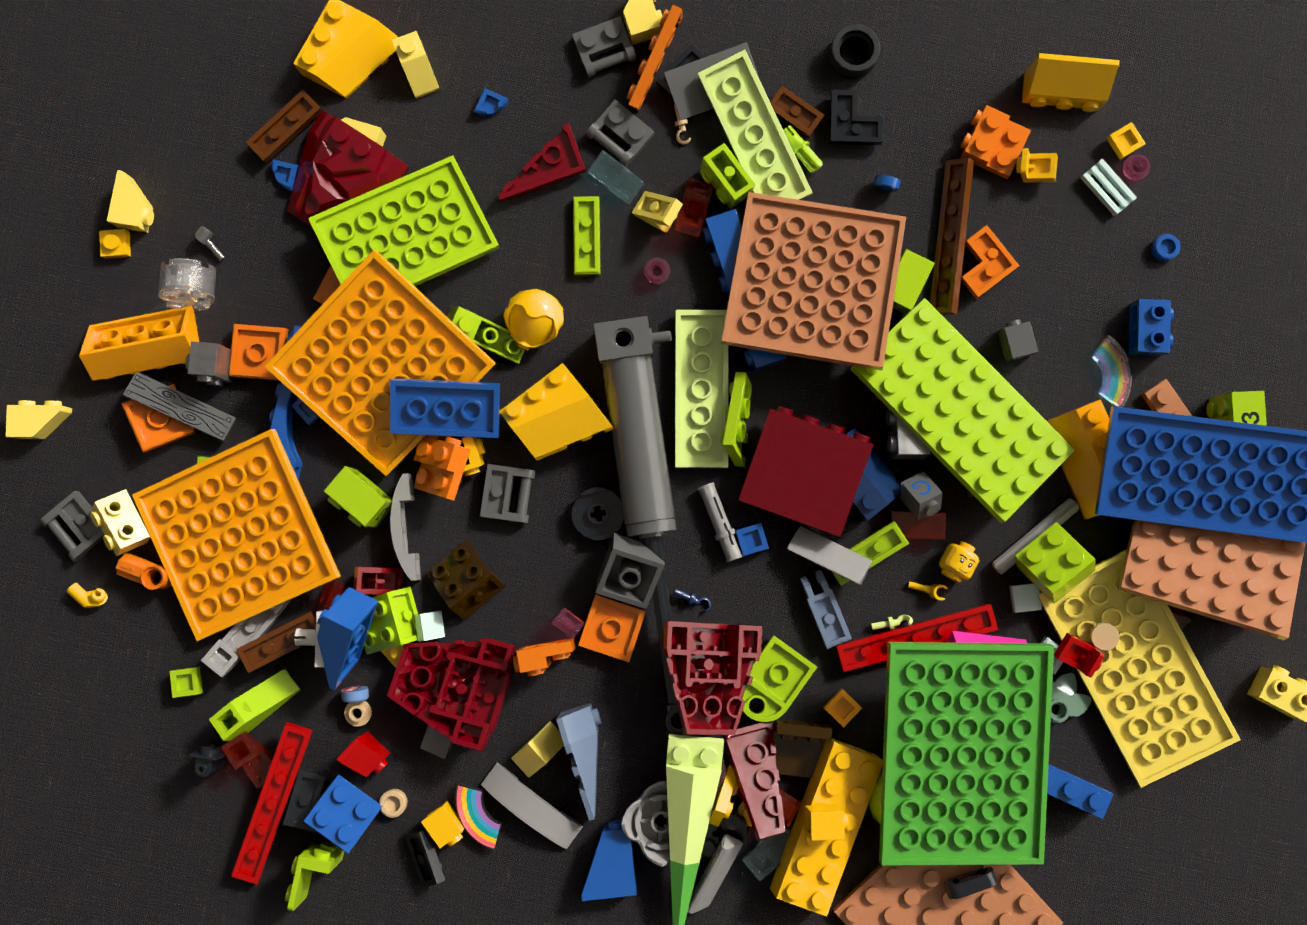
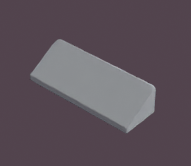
M802 526L799 527L787 547L788 550L860 585L872 563V560Z
M728 834L722 837L691 895L688 908L689 913L698 912L711 904L743 845L742 841Z

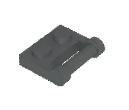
M621 17L572 34L588 78L595 76V72L628 61L630 63L637 60ZM620 47L624 49V51L594 62L590 60L592 57Z
M614 100L598 120L588 128L585 135L590 140L594 139L618 158L620 160L619 163L626 168L653 138L655 132L617 100ZM603 128H607L629 146V151L625 152L601 132Z
M488 464L480 517L528 523L529 515H527L531 480L535 478V471ZM518 476L521 477L517 511L516 513H510L509 506L513 478Z
M73 491L40 519L41 524L45 528H49L69 552L68 557L73 562L83 558L105 535L100 526L96 527L90 516L92 506L79 491ZM60 517L82 543L77 545L58 522Z

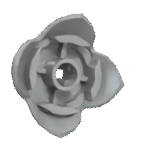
M660 781L649 786L642 796L627 808L621 822L626 837L631 841H637L647 859L661 867L670 862L667 781ZM662 814L666 821H662V825L658 826L654 820L658 815Z

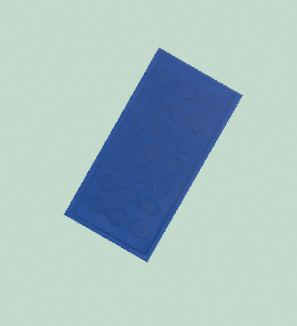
M1111 406L1095 514L1307 543V431Z

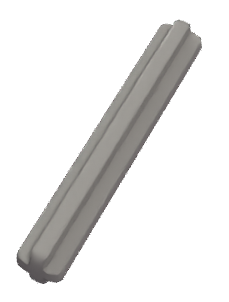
M1071 498L1067 499L993 561V568L999 574L1005 573L1016 563L1015 555L1054 523L1057 522L1059 525H1062L1078 511V504Z

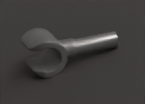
M201 226L195 234L196 239L206 245L219 261H222L225 256L210 242L214 234L204 226Z

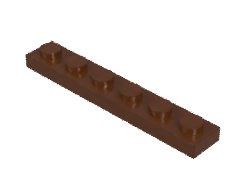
M969 157L947 160L945 164L930 304L941 315H957L974 166V160Z

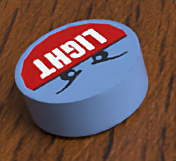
M353 686L342 689V701L352 703L367 700L369 698L368 687Z

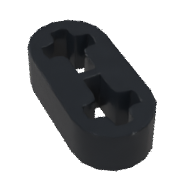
M984 867L945 881L944 886L949 899H959L995 886L998 881L993 868Z

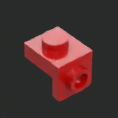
M1066 633L1054 653L1058 660L1079 669L1090 678L1101 667L1105 656L1094 645L1069 633Z

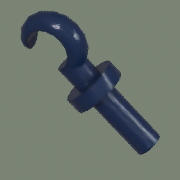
M676 588L673 591V595L686 600V604L689 606L692 604L698 606L700 601L706 600L708 607L703 612H708L711 608V601L707 597L695 598V593L692 592L689 595Z

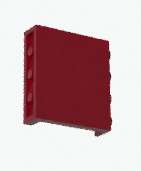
M778 406L777 410L770 409L739 501L841 537L874 444L869 442L870 437L857 432L854 433V436L844 434L845 428L829 423L827 428L818 425L819 419L803 415L801 419L792 416L793 410Z

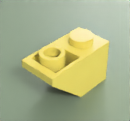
M656 0L628 1L623 10V16L631 45L650 40L655 34L659 36L662 26L660 25L662 13L660 10L656 11L653 2H656Z
M20 400L18 405H7L6 437L15 439H46L72 414V408L62 406L61 401H44V405H35V401Z

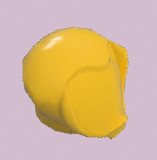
M538 289L524 290L517 293L510 299L503 315L513 340L517 342V347L527 351L530 348H537L551 342L558 335V331L564 321L563 307L559 301L549 293Z

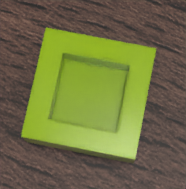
M200 667L170 671L172 698L203 693Z

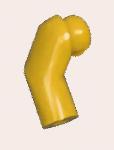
M74 583L67 590V593L84 608L99 607L108 598L103 589L97 588L96 590L85 591L78 583Z

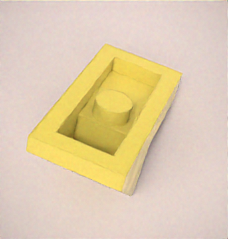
M644 191L632 214L657 229L668 232L683 204L676 198Z

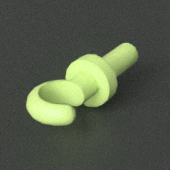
M901 615L894 620L892 617H888V621L871 623L872 630L887 627L890 630H894V626H899L900 622L904 620L909 621L908 625H911L913 619L909 615Z

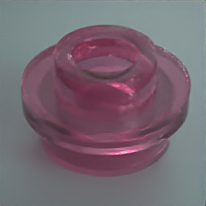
M1140 154L1129 156L1123 164L1125 176L1134 181L1142 180L1150 171L1148 158ZM1133 164L1139 167V172L1133 170Z
M653 258L646 263L644 274L649 282L662 284L669 278L670 267L664 259ZM654 268H660L662 270L661 275H654L652 273Z

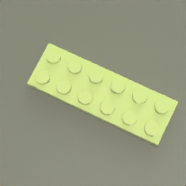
M746 50L699 72L698 77L739 163L756 184L753 193L797 200L811 195L813 192Z
M676 310L675 468H728V453L720 441L721 432L726 428L725 409L728 406V345L721 344L727 310Z

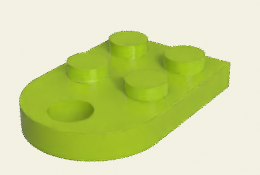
M772 635L762 649L759 661H754L750 674L753 680L751 686H746L742 698L745 701L744 713L751 719L759 722H770L780 718L817 669V666ZM754 698H760L764 702L763 710L758 713H754L749 709V703Z

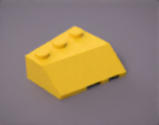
M329 0L293 64L301 75L347 99L369 79V75L377 67L383 66L389 60L388 57L396 51L392 40L398 38V36L378 20L340 0Z
M563 363L500 410L501 415L536 460L567 449V445L578 440L583 442L592 438L591 435L604 430L606 433L614 429Z

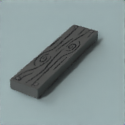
M138 372L134 374L123 394L124 397L222 442H225L236 421L235 417Z

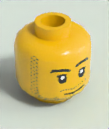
M962 541L959 545L949 544L939 561V566L942 569L941 574L958 583H961L962 580H969L979 564V558L974 553L975 548Z

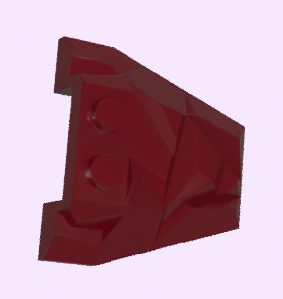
M322 111L308 132L287 212L312 227L308 219L309 217L402 178L410 167L347 123Z
M665 621L663 649L684 734L735 735L745 705V701L742 698L746 686H751L753 677L750 676L754 661H759L761 656L762 626Z
M489 638L470 642L456 640L455 643L440 644L439 642L404 644L387 696L447 737L454 744L482 752L488 743L490 734L496 729L512 677L511 667L515 645Z

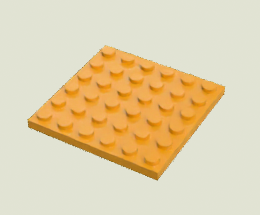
M375 249L264 367L387 476L426 436L390 433V380L397 378L478 382L495 365V362Z
M270 429L132 494L196 641L202 640L341 577L276 429Z

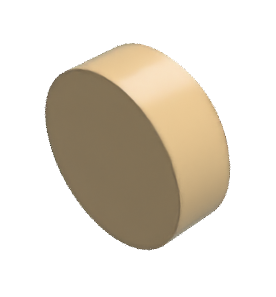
M1097 623L1090 630V641L1098 649L1111 650L1119 642L1118 630L1109 623Z
M399 789L386 791L379 801V804L383 806L380 809L381 812L391 818L401 815L408 803L405 793Z

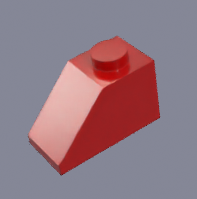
M367 731L356 738L337 760L367 777L373 772L377 775L388 764L385 759L391 753Z

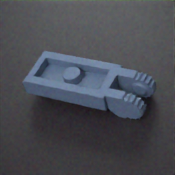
M819 570L815 572V577L823 592L814 595L811 584L806 576L800 578L824 645L828 649L851 640L852 637L832 589H829L823 572Z

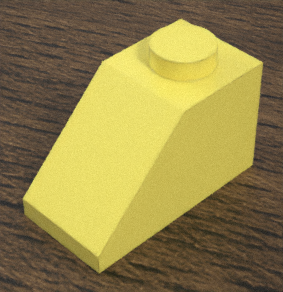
M417 31L393 39L392 42L416 99L440 90Z
M117 170L107 222L117 228L148 233L149 226L152 225L154 220L153 207L134 179L125 172Z

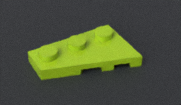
M736 372L734 382L730 384L729 394L731 401L730 406H727L725 409V420L727 423L725 430L721 432L720 441L733 464L737 467H745L746 457L742 456L741 450L742 443H747L748 438L744 419H748L750 414L752 384L747 374Z

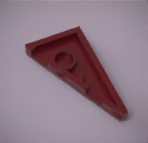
M569 123L562 127V131L552 141L549 140L544 145L543 150L537 153L522 168L523 171L512 182L509 181L498 195L501 202L586 172Z

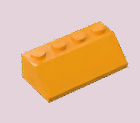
M190 305L89 325L79 357L93 381L111 379L125 374H135L136 372L139 373L150 369H163L180 363L186 364V357L190 354L191 341L199 342L194 309Z
M1101 399L1047 421L1075 449L1061 464V467L1084 520L1098 516L1095 514L1109 423V417Z

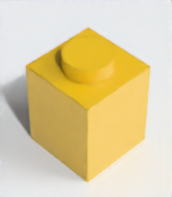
M448 801L444 802L421 821L439 848L446 844L451 847L463 837L461 833L465 827Z
M837 804L805 806V834L811 841L845 839V830H848V816Z

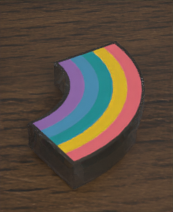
M458 782L455 802L457 814L464 829L479 844L496 850L503 822L495 819L487 811L483 798L484 789Z

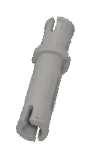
M713 482L698 488L717 534L715 539L716 541L719 540L726 561L730 562L743 555L734 536L736 534L735 529H731Z

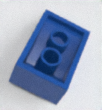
M350 587L342 595L338 594L335 597L329 610L324 609L317 621V624L320 625L317 639L329 688L334 691L360 660L378 603L377 600Z

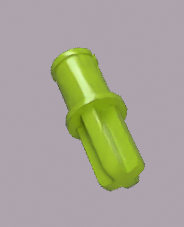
M791 125L788 126V129L785 128L783 131L795 156L811 173L818 171L823 163L810 149V143L804 141Z

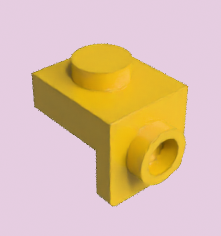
M1023 148L1022 157L1017 158V173H1021L1023 182H1056L1057 153L1030 154L1028 148Z
M462 438L464 447L470 449L468 456L470 464L465 465L464 475L468 476L480 472L479 466L485 464L482 457L485 449L481 438Z

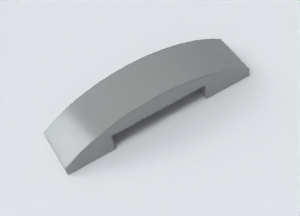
M407 473L402 474L396 486L391 506L390 524L393 546L399 563L408 578L413 581L421 580L419 553L408 554L404 502L415 501L413 475Z
M290 600L235 624L222 640L219 639L201 661L223 678L241 661L236 649L263 636L283 612Z
M498 762L481 784L514 815L565 849L569 847L583 827L562 810L558 811L518 781L517 776Z

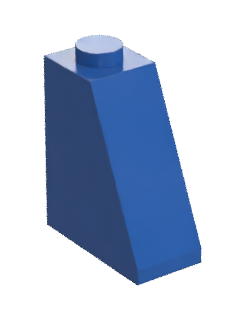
M622 820L608 822V826L603 827L583 887L582 901L637 895L632 841L626 837L622 829Z

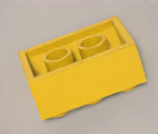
M1039 53L1024 73L1022 103H1030L1032 107L1052 105L1062 110L1074 107L1082 108L1085 112L1097 111L1109 99L1119 67V60Z

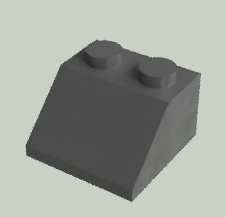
M614 533L597 576L595 593L647 609L665 562L640 541Z

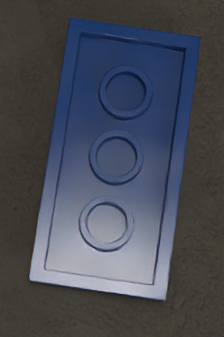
M397 378L390 380V433L485 438L499 437L500 383Z

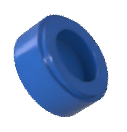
M875 175L873 186L880 190L896 192L899 190L901 180L887 175Z
M1171 234L1159 236L1152 242V255L1157 260L1163 262L1175 258L1180 252L1179 240Z

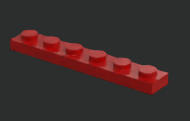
M985 604L836 645V650L842 671L846 672L886 661L888 642H946L952 631L985 634L998 630L991 604Z
M289 722L285 724L231 877L258 884L313 730Z

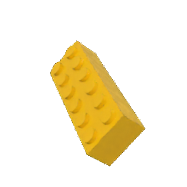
M826 739L770 886V890L777 899L827 917L883 766V760L880 757L836 739ZM837 804L844 810V813H847L848 830H845V839L811 841L805 834V806Z

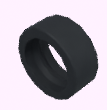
M852 24L843 27L836 33L830 46L829 59L834 70L846 78L857 79L866 76L873 70L880 55L881 45L878 36L872 29L864 25ZM850 38L865 42L870 49L868 60L861 65H851L845 62L839 53L842 42Z

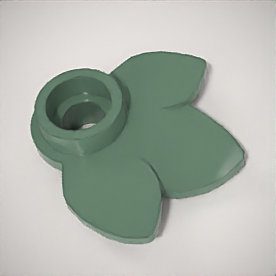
M1074 673L1063 674L1055 682L1052 681L1051 708L1055 704L1059 706L1058 713L1053 714L1051 711V722L1061 723L1068 716H1080L1091 703L1092 698L1090 696L1076 693L1077 683Z

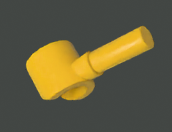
M910 581L908 583V588L928 593L935 600H945V598L938 597L936 594L938 588L948 589L945 585L933 584L929 586Z

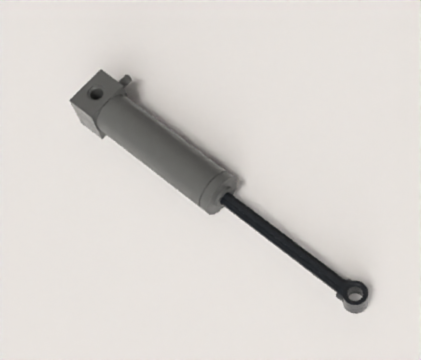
M647 316L594 323L610 424L614 428L611 430L624 524L626 525V537L638 535L639 539L644 538L645 546L664 561L660 536L665 535V531L676 530L677 528L674 519L675 514L652 364V349H654V343L671 341V332L652 333ZM623 338L631 341L625 347H621L617 343ZM664 566L652 596L668 703L664 705L666 713L665 723L670 732L681 735L684 734L682 725L676 726L671 722V717L675 713H679L663 649L665 621H672Z

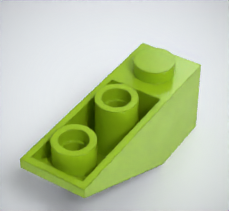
M451 307L447 317L479 348L517 364L520 363L525 349L517 347V342L513 340L508 329L462 307Z
M283 669L230 701L209 720L223 741L238 742L299 692L300 688L287 670Z

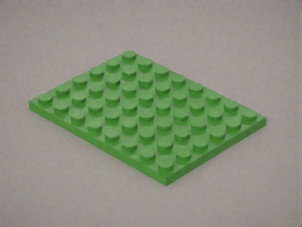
M888 642L879 862L881 865L1044 864L1054 645L1048 643Z

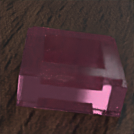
M563 608L551 624L574 639L585 623L566 608Z

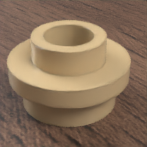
M365 700L347 704L344 715L349 724L363 726L370 720L372 709ZM355 708L361 710L362 716L360 718L354 716L353 711Z

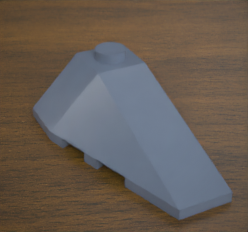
M591 703L560 712L556 720L566 753H572V771L574 777L580 779V784H578L580 795L588 819L591 821L595 819L598 725L601 724V718L598 709H593Z

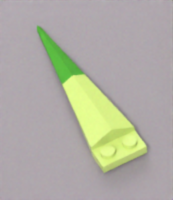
M669 734L666 776L673 925L685 924L721 775L724 739Z

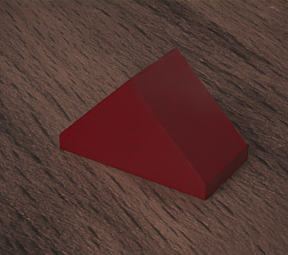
M355 567L353 589L363 594L381 595L402 589L404 570L401 568Z

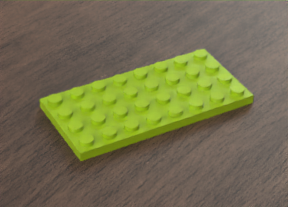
M925 298L889 331L882 371L856 366L851 367V371L930 449L939 461L1000 523L1005 522L1075 451Z

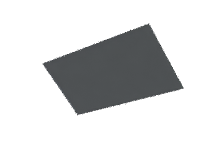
M747 42L664 72L681 120L713 109L698 77L699 72L746 50L757 73Z

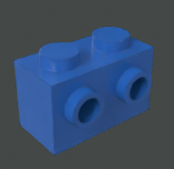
M1138 299L1130 303L1128 355L1160 357L1170 353L1173 346V335L1170 334V327L1174 318L1171 300Z

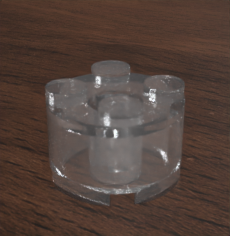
M181 258L169 259V265H165L164 261L160 264L158 296L166 301L167 307L181 309L184 305L194 306L198 310L210 309V304L215 300L216 268L208 264V268L201 266V261Z

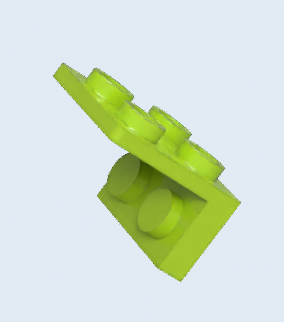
M411 587L372 597L378 603L364 644L367 654L418 640L415 615L418 612Z

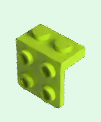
M331 842L313 843L306 850H303L299 857H295L291 873L295 874L293 884L289 885L285 896V901L289 902L287 910L294 911L306 899L313 871L329 874L343 860L344 851L337 848Z

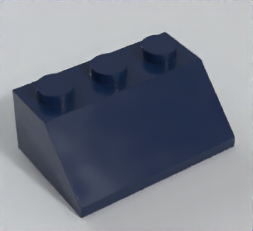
M854 427L847 435L854 436L855 432H860ZM873 448L851 506L862 521L871 519L901 493V483Z

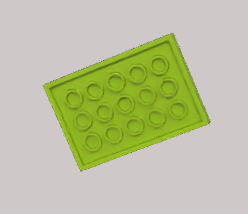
M453 155L308 218L340 284L375 249L414 286L499 249V244Z

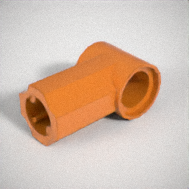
M124 553L118 560L116 575L143 584L144 587L151 590L166 589L172 586L163 565L130 553ZM158 571L161 574L160 583L156 581V574Z

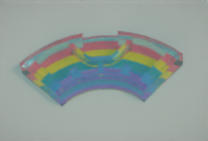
M1107 335L1091 357L1097 362L1102 372V386L1098 394L1115 406L1123 407L1129 397L1132 377H1130V369L1127 362L1129 360L1119 343L1110 335Z

